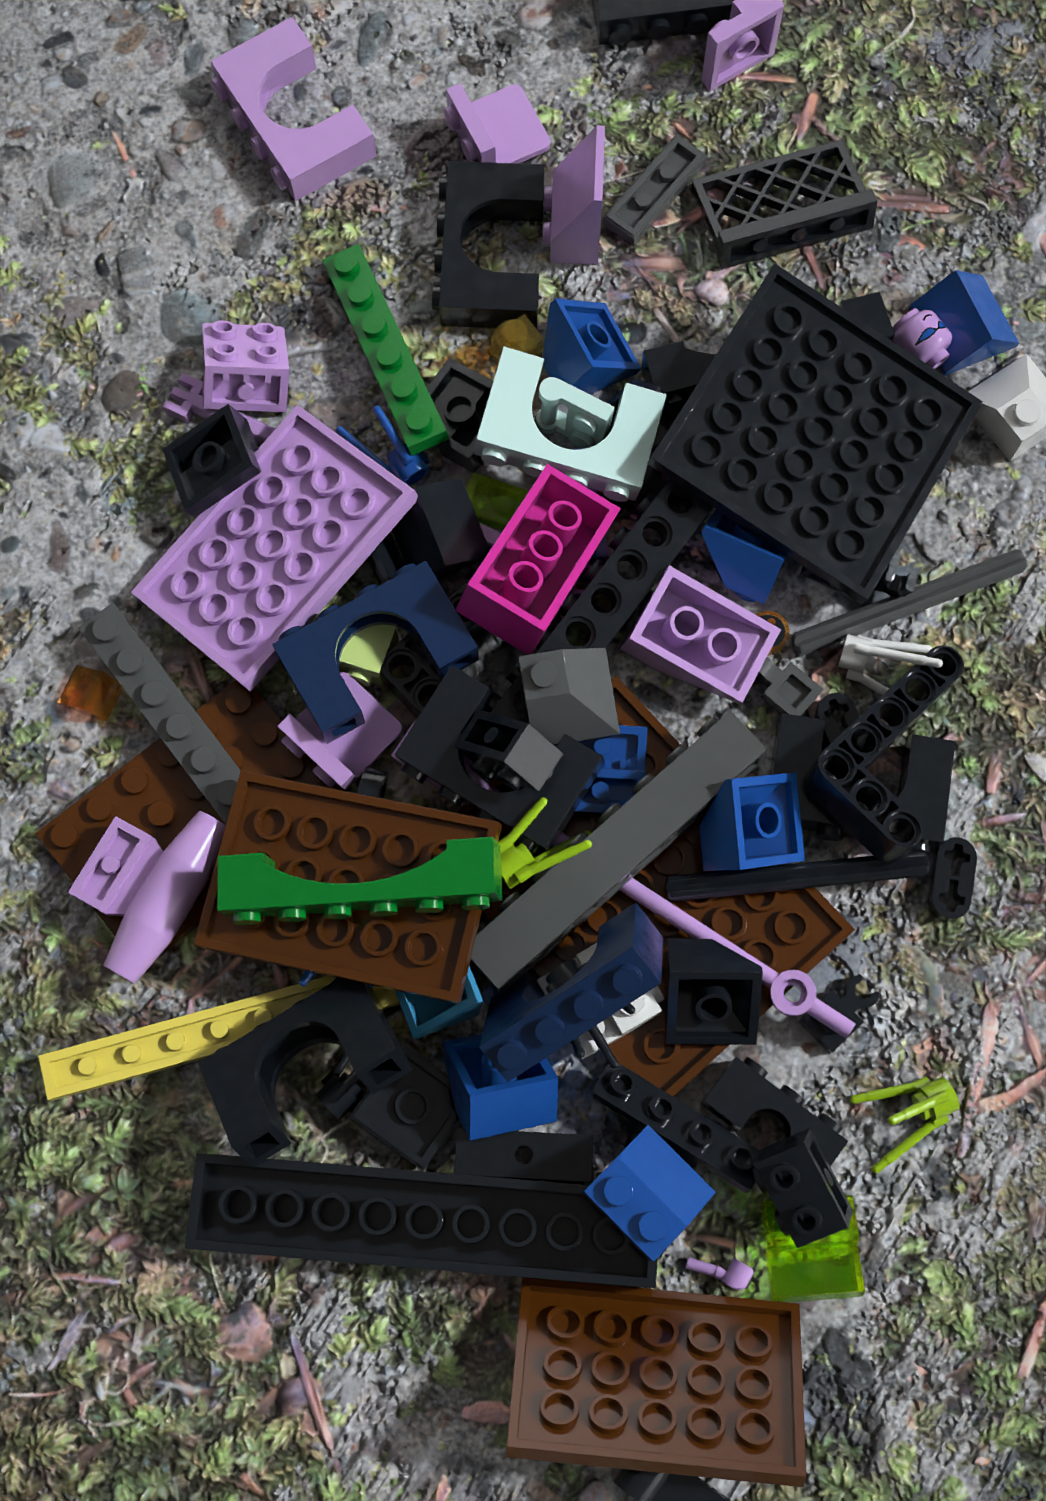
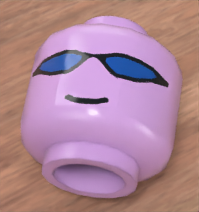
M915 308L905 314L893 326L895 336L892 341L933 369L940 366L950 356L946 349L951 344L952 333L932 310L919 312Z

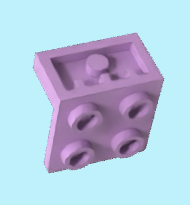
M229 321L203 323V409L220 410L229 404L235 410L286 412L289 362L284 328L270 323H258L255 325L233 324Z

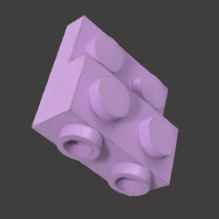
M734 0L732 2L730 20L718 22L708 32L701 81L709 91L714 90L774 55L784 9L782 0Z

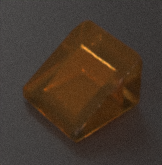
M76 665L58 703L97 720L107 721L123 687L116 679L103 671Z

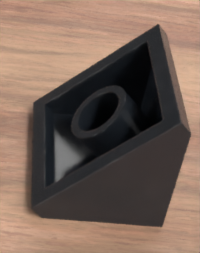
M462 478L412 488L418 495L417 501L392 529L405 565L415 564L417 566L427 561L436 578L440 579L483 561L490 548Z

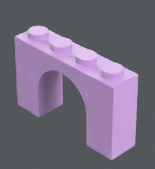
M293 17L211 60L215 78L210 81L216 95L221 102L228 100L232 106L230 112L236 125L241 131L248 130L252 136L250 138L251 145L261 161L267 158L272 166L270 172L275 183L281 191L287 188L295 201L376 157L374 135L353 104L314 126L300 129L278 125L264 113L268 101L278 90L316 70L312 44Z

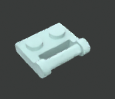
M548 377L541 382L539 398L542 406L536 416V426L540 432L552 434L557 431L568 437L570 442L578 448H590L608 436L615 407L558 378ZM559 403L568 407L567 414L558 410Z

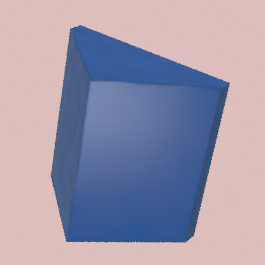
M955 270L910 304V311L915 308L919 312L932 310L952 333L951 344L946 349L950 356L940 365L944 376L1016 348L1019 344L982 275Z

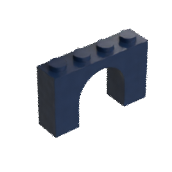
M427 561L417 566L415 564H408L394 573L393 579L380 586L373 584L363 588L355 595V599L341 607L333 605L326 608L317 616L316 621L303 628L295 626L286 630L279 636V641L272 644L279 661L327 744L365 724L362 710L339 671L340 657L345 645L361 630L376 625H391L407 631L418 641L441 681L451 665L462 670L479 660L478 646L455 611L454 606Z
M634 903L599 927L595 952L581 970L558 989L543 996L526 975L501 996L497 994L492 997L479 1048L507 1082L511 1081L661 984L663 936L639 905Z

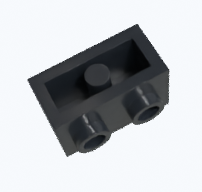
M479 709L454 745L473 762L470 768L476 774L490 782L497 778L514 790H519L521 786L540 791L544 783L552 776L554 767L563 755L559 749L529 723Z
M811 1128L760 1150L754 1162L755 1167L753 1168L755 1181L763 1194L769 1193L776 1207L775 1218L780 1230L785 1236H791L797 1248L848 1228L853 1210Z

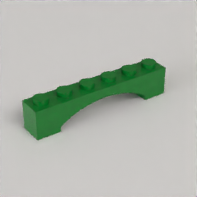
M494 837L446 840L447 849L423 865L405 873L369 882L338 884L311 881L286 874L275 869V861L264 853L218 856L217 911L233 919L234 924L254 925L261 923V917L278 916V920L282 922H300L306 920V914L323 913V917L327 919H345L352 917V911L369 910V914L372 916H391L397 914V908L415 907V912L437 913L443 911V905L461 904L464 910H484L490 908V902L502 901L500 845Z

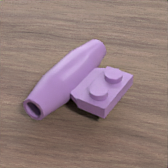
M198 811L163 851L154 837L115 816L68 891L75 898L109 917L123 916L103 966L135 984L165 950L210 879L217 860L225 824L202 811Z

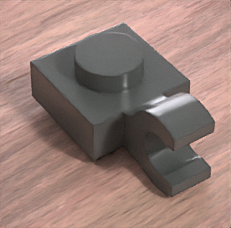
M766 657L755 678V681L768 687L761 698L781 714L802 716L824 690L792 662L782 671L768 657Z

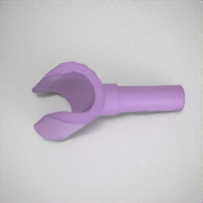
M690 1257L686 1265V1269L715 1277V1279L721 1280L736 1290L746 1288L754 1274L752 1268L735 1258L732 1259L727 1270Z

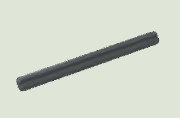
M1014 549L914 588V592L905 597L890 596L795 632L791 637L792 646L798 656L807 655L846 640L848 634L857 636L1023 573L1028 567L1027 560L1020 549Z

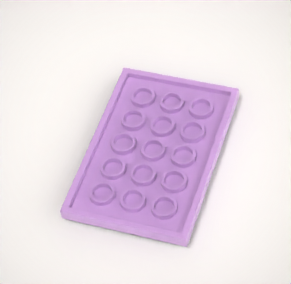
M299 405L295 406L259 449L255 451L254 454L261 473L202 512L131 591L136 598L250 692L279 660L272 644L279 641V636L286 630L295 626L303 628L310 624L410 510L418 498L414 489Z

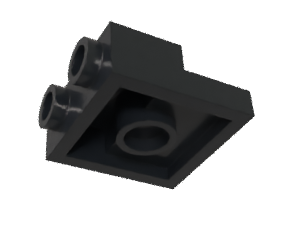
M449 358L427 387L450 438L435 446L439 448L443 457L475 474L481 465L485 467L490 465L483 461L481 456L475 455L474 449L493 381Z
M229 404L162 449L184 511L194 518L261 473L254 454L259 448L249 423L244 416Z

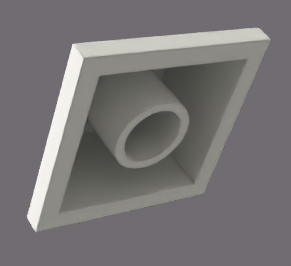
M1027 354L968 391L983 401L974 416L1009 461L1017 458L1046 438V377Z

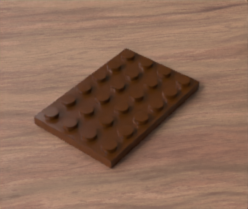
M235 680L196 710L241 771L329 788L312 771L318 765L306 753L299 759L281 742L286 736L278 727L282 720L255 688L250 692ZM159 738L35 834L74 883L115 816L154 837L163 851L198 811L214 817L223 824L225 823L163 740ZM335 785L331 788L338 790ZM213 871L209 881L173 940L158 958L199 926ZM93 908L114 936H116L123 916L109 917Z
M240 771L218 856L264 853L275 861V869L295 877L325 883H361L389 878L423 865L447 849L446 840L494 837L498 843L502 825L498 821ZM217 856L194 946L460 1004L482 910H464L461 904L443 905V911L437 913L415 912V907L397 908V914L391 916H372L369 914V910L352 911V917L345 919H327L323 917V913L306 914V920L300 922H282L278 920V916L261 917V923L238 925L233 923V919L217 911Z
M522 1277L506 1457L804 1487L806 1480L800 1304Z

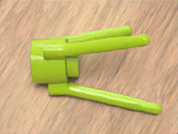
M545 797L540 798L509 834L498 841L501 853V878L509 889H512L519 883H523L531 876L592 847V842L585 840L566 848L578 836L576 835L533 858L523 843L517 847L513 845L547 805L548 801ZM588 830L584 831L588 836L591 834Z
M925 1076L912 1083L868 1091L850 1097V1102L857 1104L916 1092V1094L911 1096L913 1105L890 1116L888 1123L895 1125L916 1115L923 1121L929 1119L928 1122L874 1164L871 1168L874 1174H878L885 1167L893 1163L934 1129L949 1123L947 1115L959 1110L960 1104L956 1092L945 1077H940L930 1082Z

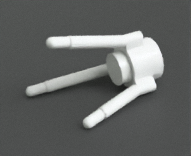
M848 634L838 667L848 669L847 679L860 682L883 695L889 688L863 673L864 670L873 672L877 657L937 668L942 667L943 661L937 658L913 654L916 652L928 653L932 649L930 645L871 639L861 635L857 637Z

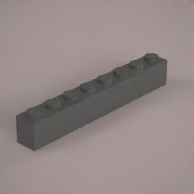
M731 711L721 719L717 716L709 719L698 730L697 735L700 737L688 748L684 745L676 748L666 758L664 763L667 767L656 777L650 773L642 778L632 789L631 792L634 796L623 806L618 802L612 805L599 818L598 821L601 825L589 836L586 832L579 834L566 847L568 848L585 840H590L592 842L591 848L535 874L532 878L535 884L522 895L518 891L511 894L499 906L498 910L501 912L499 916L488 925L485 921L479 923L470 962L500 996L704 815L710 808L725 779L744 778L764 761L767 748Z

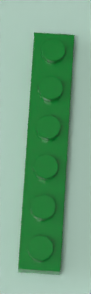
M359 243L322 259L411 456L449 440L447 430Z

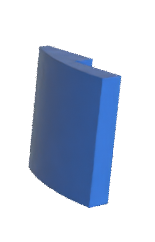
M619 725L620 735L579 741L603 756L605 764L576 811L604 813L615 803L618 802L623 806L634 796L631 792L632 789L646 774L645 761L648 727Z

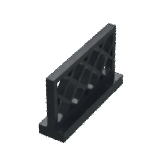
M842 139L692 180V190L717 246V259L722 269L870 229L874 225L877 198L872 189L866 190ZM835 155L840 162L837 171L818 165L820 159ZM791 167L804 171L799 182L780 174L784 169ZM811 174L830 181L825 191L806 185ZM756 177L766 181V184L760 192L744 186L745 180ZM838 184L852 189L854 194L838 197L832 195V192ZM774 185L792 191L787 202L768 195ZM720 188L729 193L725 200L721 202L708 197L705 191ZM799 194L818 201L817 204L804 208L794 205ZM736 195L754 201L749 212L731 206ZM761 205L780 211L778 215L767 218L756 215ZM724 215L742 222L741 225L723 230L719 223Z

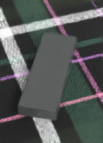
M676 134L603 216V225L632 246H635L705 166L707 155Z

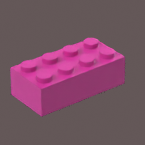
M547 464L467 584L455 611L525 654H532L621 508Z

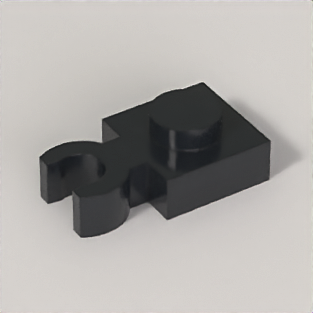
M860 974L855 975L846 983L842 998L831 990L821 999L822 1002L856 1023L849 1036L863 1023L862 1019L855 1012L870 1008L880 997L877 991L871 994L868 999L857 997L855 987L863 979ZM809 1014L804 1015L798 1021L829 1054L833 1053L846 1040Z

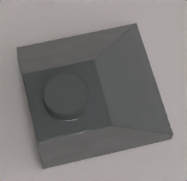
M606 648L561 649L518 656L529 724L554 746L558 745L564 734L578 742L620 735Z

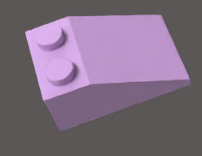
M597 125L554 169L553 186H545L544 211H552L551 222H543V247H550V263L598 265L605 126Z
M669 565L655 583L620 650L655 670L741 704L781 629Z

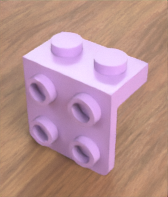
M461 83L446 89L447 107L443 108L444 116L451 131L456 130L463 153L468 162L519 164L550 149V138L520 85H510L473 102L470 101Z
M342 672L340 673L362 710L365 724L328 744L307 708L296 718L289 714L278 727L286 734L281 742L299 759L306 753L318 765L312 771L329 788L338 783L347 791L363 774L365 768L370 767L402 733V725L348 673Z

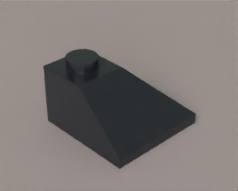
M667 938L665 963L666 1044L757 1045L763 976L762 967L713 939Z

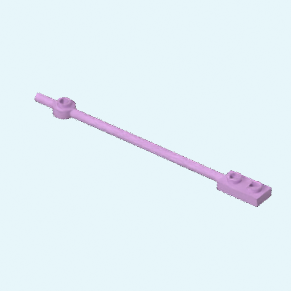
M412 726L409 728V730L407 731V733L405 734V736L403 737V739L391 755L394 760H396L402 765H404V763L401 762L394 754L400 747L401 743L409 733ZM464 755V764L470 779L486 790L500 792L483 781V778L470 768L473 762ZM426 778V781H428L438 789L441 788L440 785ZM562 832L554 846L571 837ZM634 878L619 890L691 938L713 939L760 965L763 970L762 984L770 989L771 1003L781 1014L799 1016L806 1012L845 1039L856 1025V1023L816 998L815 984L806 973L799 970H787L779 974ZM787 986H795L800 990L801 995L797 1002H789L784 997V989Z

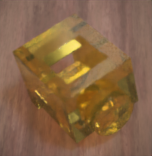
M524 314L518 319L505 321L497 327L491 336V347L487 349V353L497 366L503 347L542 358L544 338Z

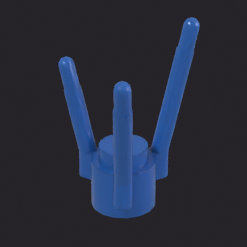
M375 406L373 411L395 447L387 456L390 461L388 465L342 426L336 428V432L408 486L414 485L429 472V467L427 466L429 460L423 451L411 456L406 443L403 444L380 406Z

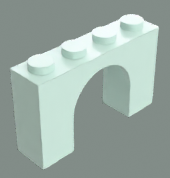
M503 347L476 439L474 454L481 456L483 461L491 465L504 466L505 464H510L522 468L524 473L537 478L545 466L549 464L583 486L602 491L604 496L611 500L625 502L629 499L635 501L642 487L666 394L626 383L619 400L611 432L608 436L590 448L580 450L562 448L553 444L542 435L535 424L532 414V402L544 358Z

